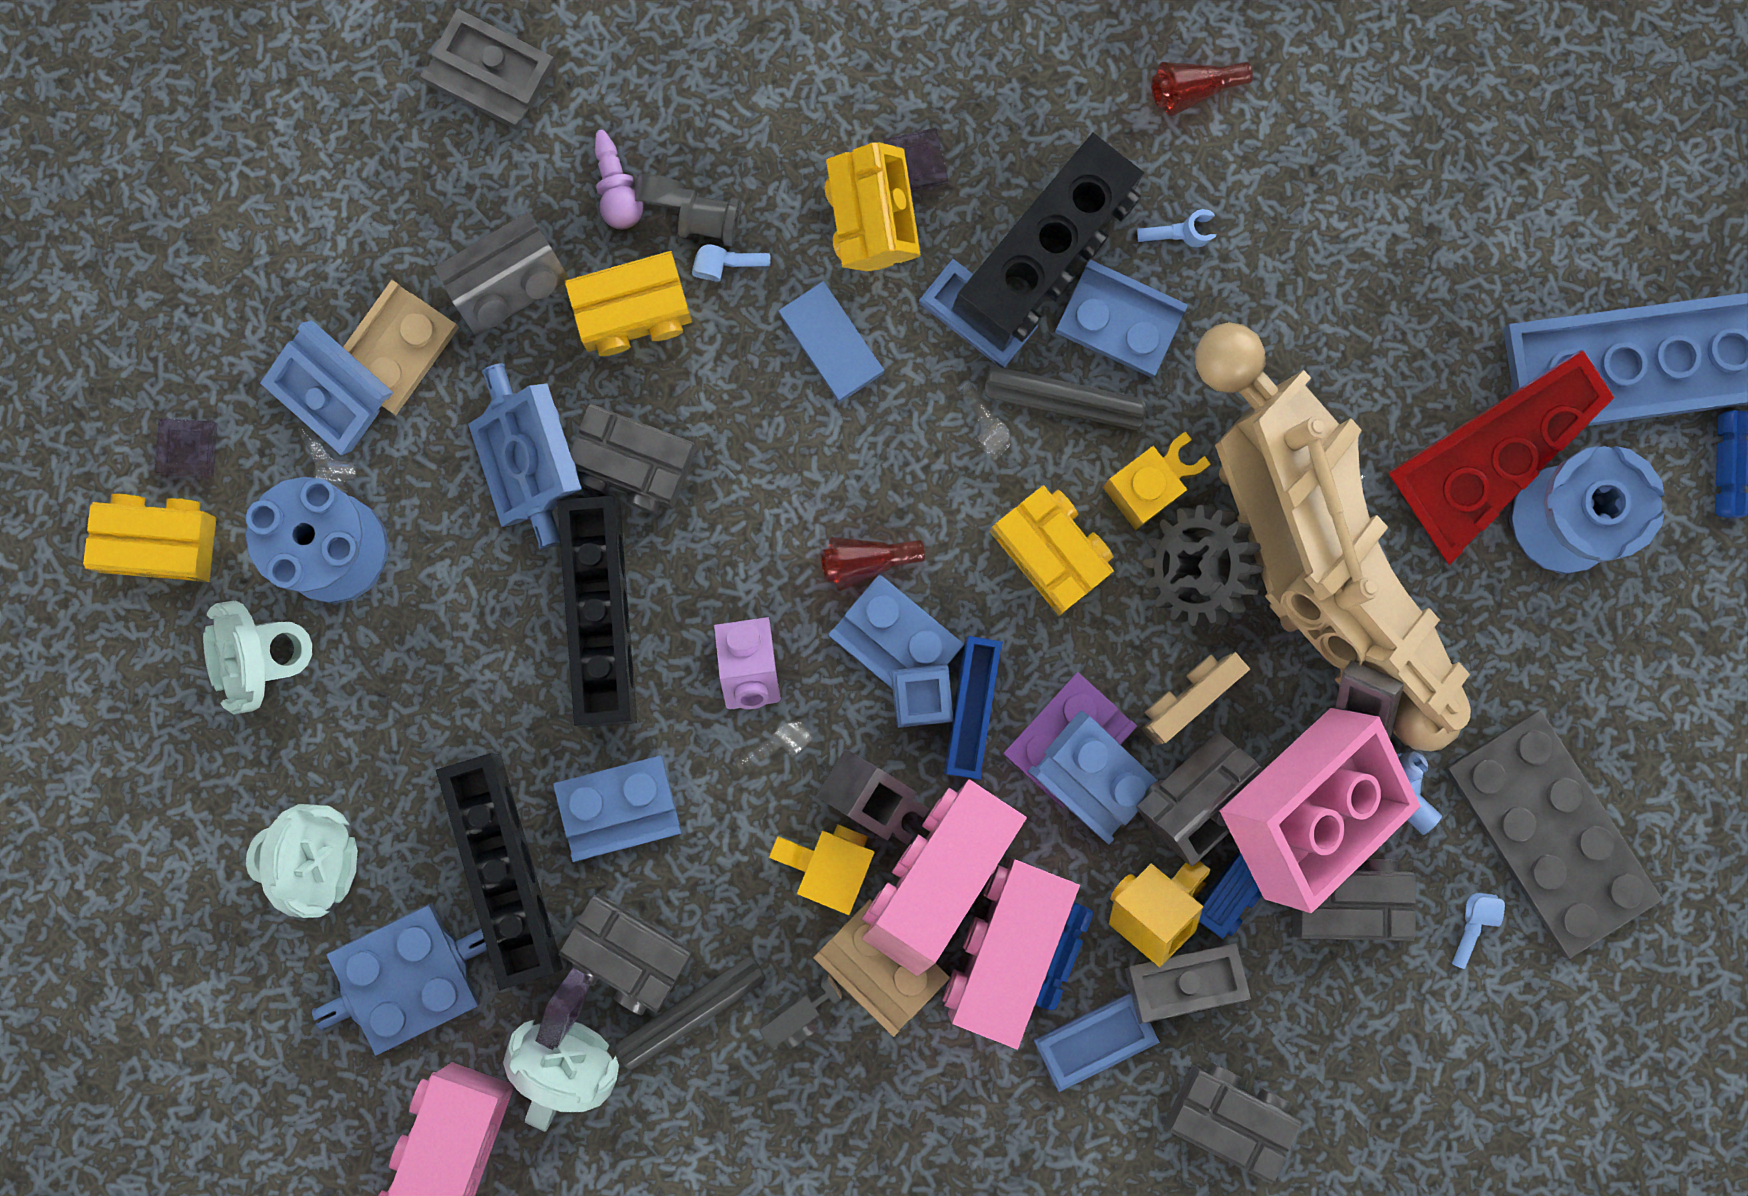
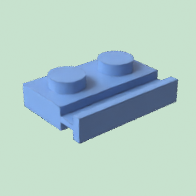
M1090 260L1084 269L1055 333L1148 377L1154 378L1188 305Z
M314 321L302 322L297 328L299 332L293 341H289L260 384L336 452L344 455L352 452L379 414V408L383 402L389 399L394 392Z
M881 574L874 579L841 621L828 634L833 641L892 690L891 670L948 665L964 646L959 639Z
M1081 710L1045 750L1046 756L1037 767L1032 765L1027 771L1108 845L1114 840L1112 835L1120 825L1126 826L1138 812L1136 806L1144 800L1148 788L1158 781L1094 719Z
M662 755L553 783L566 838H568L572 862L682 834Z

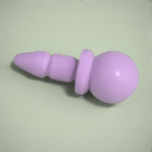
M599 130L596 133L595 154L599 160L598 165L602 180L596 185L597 193L602 196L599 206L600 214L609 226L620 230L628 229L639 222L643 213V202L635 201V190L632 189L634 186L633 177L623 174L620 160L616 157L618 154L616 146L604 130Z

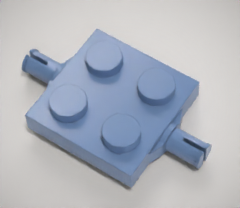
M499 363L488 366L482 370V374L484 375L492 401L484 414L468 425L501 527L515 525L531 519L539 549L554 547L560 544V536L552 515V511L557 506V500H563L582 489L575 463L571 458L559 421L558 411L554 406L547 383L529 385L520 392L513 394L505 370V364Z
M429 903L330 951L326 955L340 982L341 997L312 1009L314 1021L333 1011L336 1012L321 1019L316 1024L317 1027L324 1031L326 1028L352 1017L362 1027L376 1056L478 1007L480 1002L468 978L467 960L487 951L485 941L472 946V944L484 939L482 930H477L456 940L443 926L433 903Z

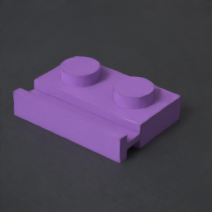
M1079 672L1075 673L1003 753L1008 760L1061 808L1065 806L1027 771L1032 765L1037 767L1046 756L1045 750L1081 710L1088 714L1120 745L1137 727L1132 720L1130 721L1110 700Z

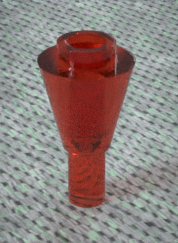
M1162 62L1158 67L1157 75L1152 77L1151 92L1155 104L1159 108L1164 107L1165 112L1169 116H1174L1219 93L1221 89L1251 83L1253 72L1249 62L1218 68L1214 65Z
M830 537L829 548L821 550V565L826 582L834 581L838 591L847 589L890 570L891 566L923 562L925 560V551L921 540L887 545L886 542Z

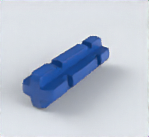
M1737 410L1725 411L1718 416L1717 435L1723 436L1722 443H1717L1716 487H1721V494H1716L1715 513L1723 518H1742L1748 516V493H1745V486H1748V441H1746L1748 435V412Z
M1076 902L1073 903L1035 1005L1047 1010L1057 1008L1063 990L1060 988L1062 981L1067 983L1083 940L1079 939L1082 931L1087 932L1093 917V911L1090 908Z

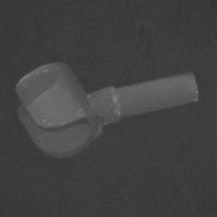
M967 384L961 389V392L978 421L985 427L974 438V441L992 460H996L1010 447L1009 429L1001 420L996 417L994 418L993 414L989 412L973 384Z
M307 425L302 426L298 433L312 454L316 464L314 478L325 479L347 494L348 490L344 480L353 481L356 478L354 463L346 460L331 459L314 431Z
M789 721L782 725L764 744L736 760V764L741 772H745L773 755L780 747L791 757L795 758L810 743L814 736L800 721Z

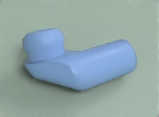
M1410 750L1397 754L1421 807L1407 821L1419 833L1425 835L1437 825L1442 815L1420 795L1423 773L1428 771V764L1422 754Z

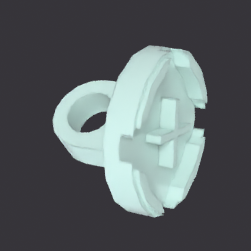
M236 600L216 603L207 612L206 616L210 619L214 618V625L205 626V633H203L205 662L209 679L216 691H225L228 699L223 700L221 705L234 715L258 709L264 697L265 681L291 677L300 673L308 665L312 657V642L309 634L301 626L293 622H270L255 625L252 616L245 606ZM281 633L287 635L294 645L292 658L283 665L276 663L270 654L272 640Z
M298 804L283 811L269 828L262 830L252 840L246 856L247 871L254 881L262 883L263 891L274 908L288 916L302 918L321 917L330 912L326 910L333 903H340L348 894L356 873L358 850L355 837L348 836L344 825H349L343 814L330 806Z
M548 1018L546 1024L533 1025L535 1020L523 1023L512 1033L503 1060L509 1081L520 1094L532 1100L525 1123L544 1132L550 1126L556 1111L584 1112L600 1106L611 1095L618 1075L619 1064L616 1055L612 1060L607 1052L609 1044L598 1033L585 1025L564 1018Z

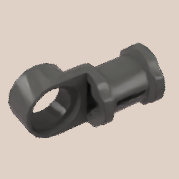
M652 174L638 175L635 201L643 202V209L648 210L649 205L669 208V214L679 216L678 237L688 238L690 234L722 239L723 245L733 247L740 219L741 199L732 197L729 202L699 197L696 190L686 189L685 185L677 180Z

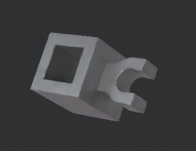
M847 749L843 751L816 795L822 801L888 841L892 835L907 845L913 835L902 829V818L905 814L912 811L924 818L929 811V808L913 799L917 794L916 791Z

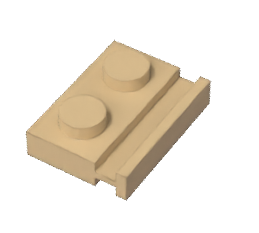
M391 280L343 348L394 392L381 406L396 416L459 327L446 316Z
M1236 652L1222 657L1219 661L1212 654L1209 655L1186 675L1192 682V685L1177 698L1171 691H1168L1145 711V714L1151 720L1141 730L1154 745L1167 743L1246 674L1250 668Z
M869 899L813 958L894 1037L950 977L936 963L921 975L916 976L862 940L870 926L861 920L873 902Z

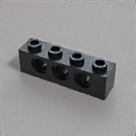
M1092 132L958 292L951 311L1002 351L1014 337L1023 342L1041 320L1042 316L1036 310L1044 300L1049 297L1056 302L1076 277V275L1069 271L1080 257L1089 262L1109 237L1103 231L1113 217L1122 222L1138 203L1142 196L1135 189L1145 172ZM1086 198L1095 205L1097 212L1085 213L1080 211L1075 206L1073 199ZM1043 237L1057 239L1063 245L1064 252H1048L1042 247L1039 239ZM1009 277L1023 278L1030 285L1031 292L1027 294L1015 293L1007 286L1005 279Z
M614 496L557 500L574 726L589 728L637 723L621 505Z
M489 753L436 769L499 991L549 976L562 970L563 965L501 754Z

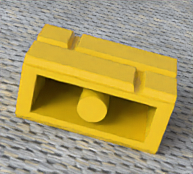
M880 142L870 143L853 149V152H845L826 159L829 178L825 182L824 189L826 198L834 209L837 231L833 235V247L836 255L842 261V267L867 272L893 266L894 263H902L920 257L904 149Z
M672 251L565 280L579 334L587 352L597 350L599 356L615 355L628 350L631 347L630 340L647 335L651 336L652 341L668 340L683 333L682 325L692 323Z
M1043 485L995 523L990 533L1055 613L1060 616L1114 572L1108 564L1114 556L1097 534L1092 532L1086 537L1075 524L1073 519L1078 516V512L1071 501L1060 490H1056L1051 494Z
M111 494L110 503L92 502L90 505L87 527L89 536L86 538L83 562L85 569L104 574L209 582L216 517L200 511L201 502L168 498L166 499V508L146 507L145 497Z

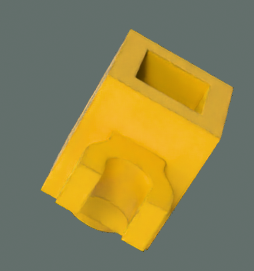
M1186 431L1173 440L1164 457L1160 455L1153 445L1109 478L1102 487L1135 531L1187 491V488L1180 479L1193 478L1211 465L1205 456L1194 465H1185L1180 461L1178 456L1179 449L1186 446L1192 440Z
M837 824L833 834L822 830L815 850L778 836L769 858L805 872L797 892L798 895L850 915L875 851L864 847L868 836Z
M1198 861L1192 867L1185 863L1176 875L1170 879L1153 864H1150L1137 878L1133 874L1127 875L1111 894L1110 900L1113 902L1109 925L1160 968L1196 932L1203 906L1195 898L1205 889L1206 883L1203 880L1209 875L1210 869L1201 861Z

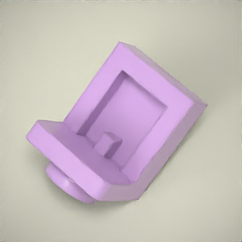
M769 617L714 625L719 676L726 708L757 709L765 704L779 702L781 697Z

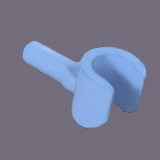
M1201 209L1194 212L1183 223L1170 226L1138 228V242L1183 239L1191 247L1205 246L1216 237V234L1200 235L1194 228V221L1208 222L1215 215L1210 210Z
M707 244L697 251L692 275L697 278L719 282L724 266H770V253L727 252L719 246Z
M1475 893L1468 898L1465 920L1467 922L1464 928L1465 932L1452 961L1453 965L1462 969L1466 968L1477 938L1480 936L1482 925L1499 927L1502 924L1505 903L1497 895Z

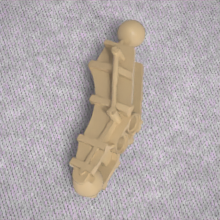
M1228 322L1215 325L1201 337L1194 351L1195 364L1202 381L1218 392H1239L1251 405L1215 444L1222 463L1219 477L1225 485L1230 486L1239 511L1237 519L1239 523L1250 525L1251 530L1247 535L1249 542L1260 543L1261 549L1254 556L1257 564L1263 566L1261 576L1267 590L1265 597L1270 602L1269 607L1280 618L1281 625L1286 631L1294 632L1300 630L1327 661L1340 669V673L1335 678L1339 685L1342 673L1351 660L1359 663L1360 666L1364 665L1403 682L1393 733L1405 746L1408 745L1414 750H1442L1458 738L1460 730L1469 722L1471 708L1462 685L1470 674L1460 662L1451 664L1435 629L1440 619L1430 608L1420 610L1398 580L1380 547L1378 540L1387 530L1388 526L1378 515L1370 518L1365 503L1359 470L1358 438L1362 430L1352 418L1341 424L1333 418L1305 386L1311 377L1304 370L1276 386L1263 372L1266 364L1265 351L1257 333L1244 324Z

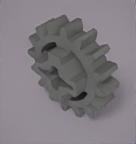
M1197 505L1196 511L1194 509L1180 508L1177 509L1178 522L1166 519L1160 522L1161 529L1165 533L1162 539L1149 538V545L1157 551L1155 558L1144 559L1143 565L1153 568L1155 576L1145 582L1146 588L1160 589L1161 594L1157 597L1154 604L1157 608H1172L1170 619L1174 621L1189 620L1190 626H1208L1209 621L1211 624L1228 623V612L1243 613L1246 610L1241 599L1243 594L1257 595L1258 589L1249 580L1251 574L1262 573L1263 566L1252 563L1251 555L1257 553L1261 546L1260 543L1245 541L1244 538L1249 534L1251 527L1247 523H1234V512L1221 509L1216 511L1214 506ZM1209 529L1215 534L1212 537H1197L1194 533L1199 530ZM1201 594L1209 596L1211 600L1199 603L1190 597Z

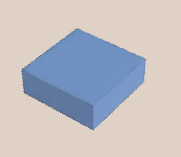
M946 664L891 670L895 719L898 728L953 722L949 669Z

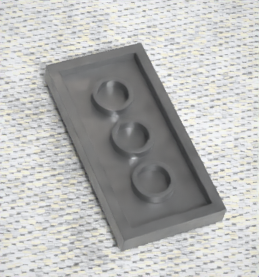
M1542 710L1534 711L1444 768L1564 958L1571 959L1663 900Z

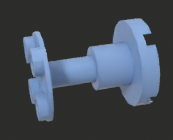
M1606 446L1585 448L1560 463L1559 466L1541 470L1539 475L1515 496L1513 508L1509 515L1510 527L1513 530L1516 542L1526 557L1543 569L1559 574L1588 570L1599 562L1631 556L1651 543L1663 524L1665 511L1661 512V497L1665 496L1662 480L1651 464L1631 449L1618 446L1612 448Z
M300 477L284 480L263 493L260 499L251 504L247 510V529L245 535L249 557L260 574L277 587L298 591L309 599L331 604L355 600L374 587L380 578L379 575L384 570L385 563H387L389 544L386 528L375 511L356 498L348 496L325 479Z

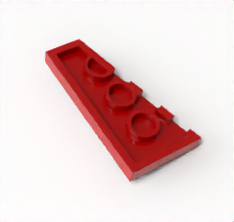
M1580 350L1393 468L1388 473L1450 566L1463 552V549L1500 515L1499 512L1522 489L1524 490L1559 451H1563L1615 397L1585 351Z

